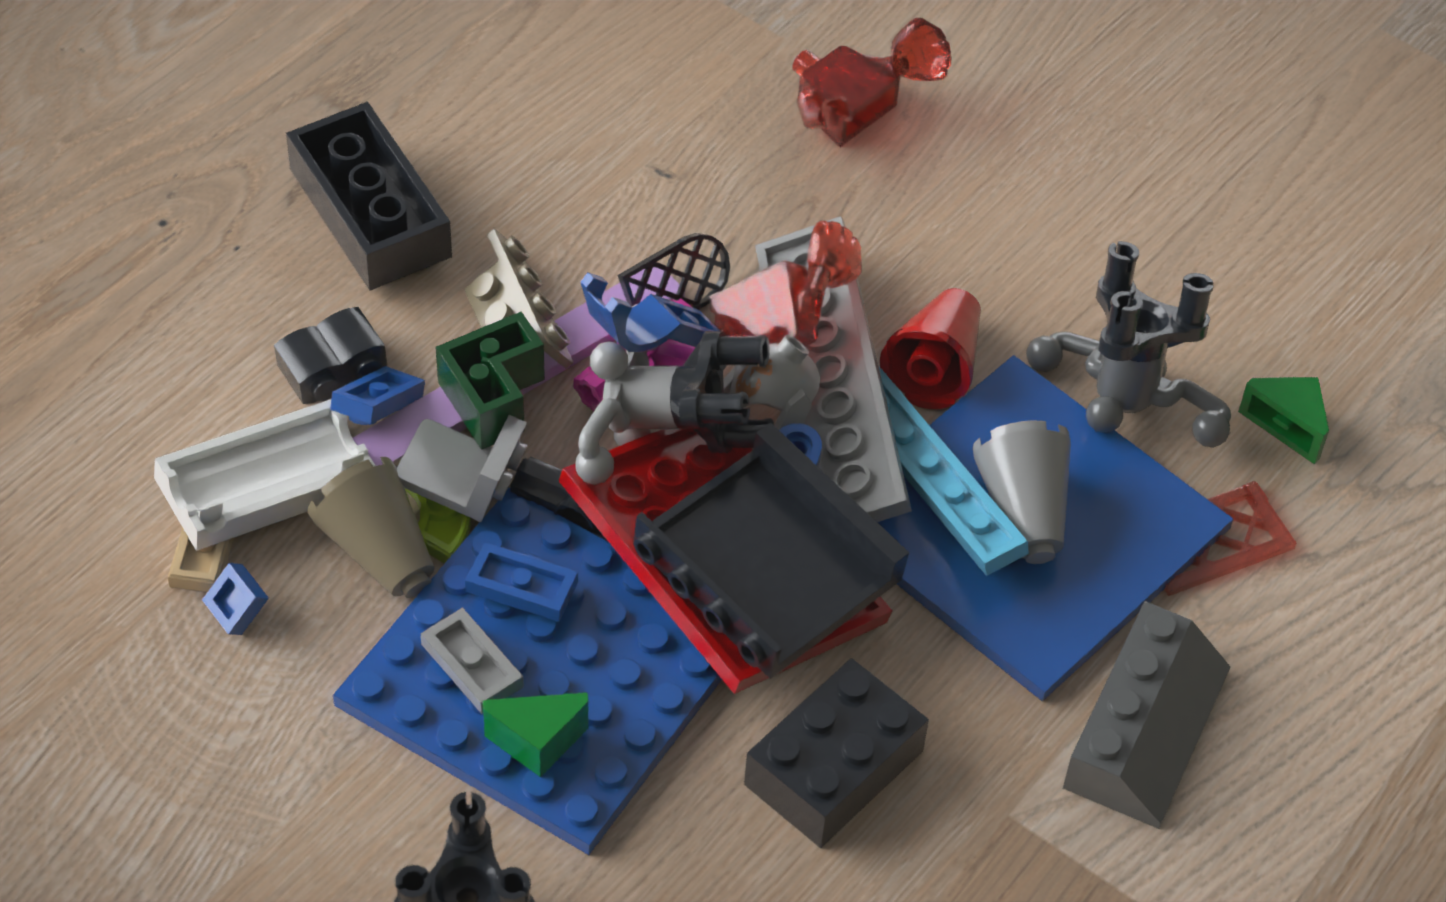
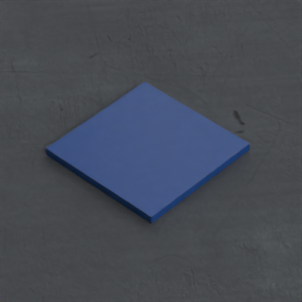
M1013 355L933 421L930 427L988 495V490L974 460L973 444L976 440L980 438L981 445L991 440V430L1021 421H1046L1047 430L1059 432L1058 424L1067 428L1071 440L1063 549L1056 553L1055 558L1049 562L1030 564L1026 562V559L1020 558L986 576L905 477L912 511L877 523L909 552L903 578L897 585L1043 702L1140 612L1144 601L1150 603L1231 529L1233 518L1114 430L1106 434L1096 432L1089 426L1086 420V408Z

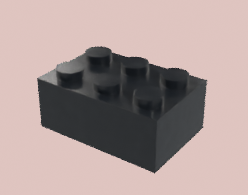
M850 658L747 752L744 785L813 843L822 848L923 752L929 719L858 662Z

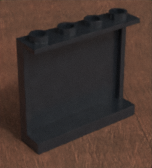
M771 422L756 432L753 450L659 517L651 521L643 512L637 515L633 540L635 550L640 558L649 565L654 564L668 578L672 589L680 597L688 598L703 613L706 622L714 631L718 633L723 632L737 646L742 658L750 666L758 667L770 679L900 582L903 578L909 552Z

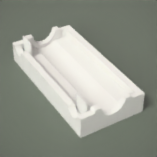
M331 399L155 458L154 479L196 551L307 512L312 500L318 507L325 498L321 489L335 476L349 467L368 459L373 467L376 466L370 458L365 444L357 445L354 442L348 428L347 416L330 410Z

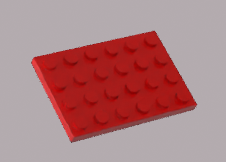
M661 429L608 450L614 459V471L603 483L593 485L584 482L575 470L576 463L564 467L559 478L560 484L730 690L736 694L768 679L758 667L750 666L742 658L737 646L723 632L718 633L708 625L703 613L688 598L680 597L672 589L668 578L654 564L649 565L645 563L636 552L633 544L637 515L643 512L653 521L750 453L752 449L732 448L729 453H711L706 441L693 429ZM880 596L779 673L886 624L893 610Z

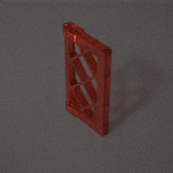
M1256 481L1208 498L1210 502L1232 517L1233 521L1249 525L1244 542L1223 535H1219L1215 544L1240 552L1216 561L1207 560L1211 544L1208 545L1204 550L1202 558L1195 557L1191 564L1197 568L1176 575L1166 584L1164 590L1168 596L1295 549L1296 541L1268 502L1269 499ZM1247 500L1254 513L1253 516L1225 507ZM1254 527L1268 531L1273 538L1256 546L1248 544Z

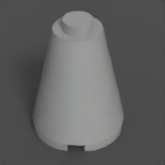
M1038 420L1015 422L997 427L990 431L991 440L981 445L979 438L973 444L974 460L990 497L1028 541L1029 554L1022 558L1026 559V562L1030 564L1049 562L1064 547L1071 440L1067 428L1058 424L1059 432L1047 430L1046 421Z

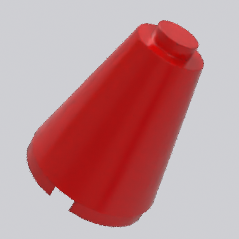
M959 288L946 289L887 340L880 355V369L905 393L904 396L912 405L926 409H944L953 405L957 399L964 396L969 390L973 380L981 307L978 300L966 290Z

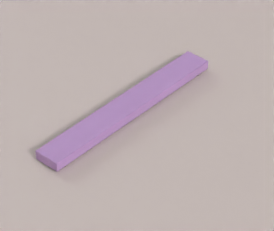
M653 267L648 284L659 287L664 271ZM645 269L631 277L641 281ZM670 275L665 290L676 294L680 284ZM620 283L604 291L602 301L605 304L612 297L626 301ZM629 283L633 296L635 297L638 286ZM645 289L641 302L650 294L656 295V292ZM663 295V297H662V298H665V299H668V300H671V299H672V298L667 297V296H664V295ZM586 302L554 320L570 340V344L566 347L574 362L571 366L590 356L600 343L615 341L589 314ZM544 352L545 380L520 390L523 395L566 369ZM439 387L353 437V440L357 445L365 444L368 454L376 466L383 464L380 457H389L395 466L398 467L423 420H433L458 432L465 430L467 427L442 388Z

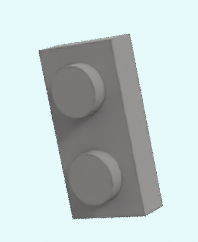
M463 607L421 633V645L481 714L483 713V700L505 699L523 688L522 674Z

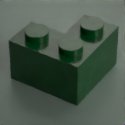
M522 311L435 347L438 384L481 450L495 444L509 415L524 421V396L520 390L545 380L544 344Z

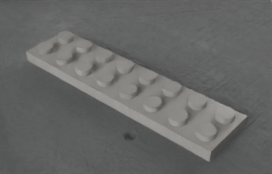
M840 216L755 245L774 342L780 343L785 335H790L800 341L807 348L808 356L816 364L820 375L818 393L811 402L812 407L803 423L815 429L821 437L822 452L819 468L876 522L912 511L847 227L842 217Z

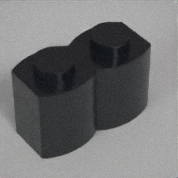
M359 307L338 311L325 318L317 326L296 330L274 344L277 366L302 404L329 400L332 398L333 391L387 366L385 345Z

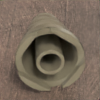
M380 457L383 464L374 467L369 459L359 462L335 476L321 489L325 498L318 507L312 500L308 506V515L315 525L393 596L405 595L406 598H412L418 595L426 585L431 583L429 577L433 574L435 568L405 488L398 476L397 467L389 457Z

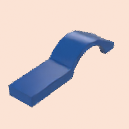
M587 272L580 281L589 314L628 352H644L662 345L669 339L696 347L701 341L704 332L720 331L700 310L653 294L647 296L634 307H631L626 301L612 297L605 304L602 301V295L608 282L603 277Z

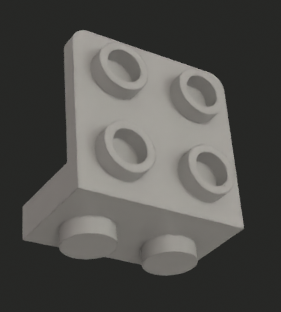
M509 415L494 446L481 450L475 439L433 420L425 419L419 425L397 467L398 476L404 488L482 522L492 499L495 498L502 501L513 477L512 473L506 471L507 468L516 471L520 464L527 444L519 440L527 422Z

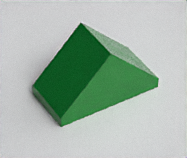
M1251 378L1246 383L1238 412L1315 464L1321 457L1329 433L1319 378Z
M588 692L483 700L485 737L541 777L588 730Z

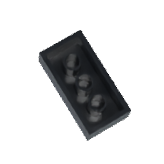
M368 101L286 132L291 172L369 291L452 258L450 220Z

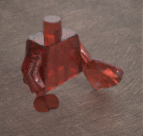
M916 17L899 31L892 41V46L890 47L891 55L883 58L861 54L847 46L837 47L822 59L808 49L801 51L793 62L792 70L800 75L797 106L804 126L808 129L821 128L836 145L842 147L897 106L901 77L916 81H939L946 78L948 69L951 66L952 57L950 44L946 41L943 31L924 18Z
M818 221L813 228L807 255L808 271L805 266L783 260L710 295L709 298L712 304L709 309L715 315L714 325L720 331L725 332L727 336H759L760 334H765V337H768L769 344L780 343L785 335L794 337L805 347L815 343L818 338L817 325L820 321L826 289H834L856 280L862 272L861 245L856 237H853V232L838 222Z

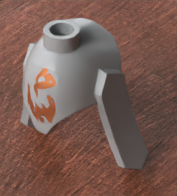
M785 335L780 343L769 344L770 356L765 367L760 365H735L723 379L724 393L738 394L739 392H746L748 394L750 403L742 404V408L753 404H760L780 410L781 413L775 423V427L778 430L789 424L804 423L812 407L811 402L818 393L820 384L817 366L808 356L807 348L790 335Z

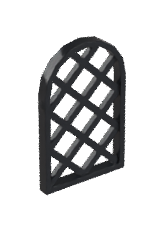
M693 233L678 239L617 276L626 301L631 307L641 302L645 289L656 292V296L659 297L664 295L674 300L682 299L694 309L699 310L716 299L726 286L730 273L729 254L723 243L708 234ZM704 239L714 244L710 257L699 254ZM695 241L692 251L683 248L686 244ZM679 252L690 256L684 272L673 268ZM718 253L720 254L721 262L716 260ZM670 254L667 265L657 262ZM696 259L707 262L702 279L691 275ZM714 265L721 268L720 277L716 284L708 282ZM653 267L664 271L659 287L648 284ZM645 269L641 281L631 277ZM671 274L682 277L676 294L665 290ZM689 280L699 284L694 301L683 297ZM629 283L638 286L635 297L633 296ZM706 287L713 289L702 298Z

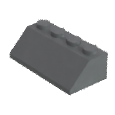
M1144 601L1071 755L1063 789L1150 826L1160 828L1231 667L1191 619Z

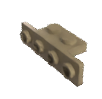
M494 228L487 236L499 261L480 274L464 289L481 328L522 311L543 342L544 352L567 369L574 363L566 347L570 344V340L563 329L552 318L556 315V310L539 290L543 283L537 273L525 261L529 258L527 250L517 238L510 236L507 239Z

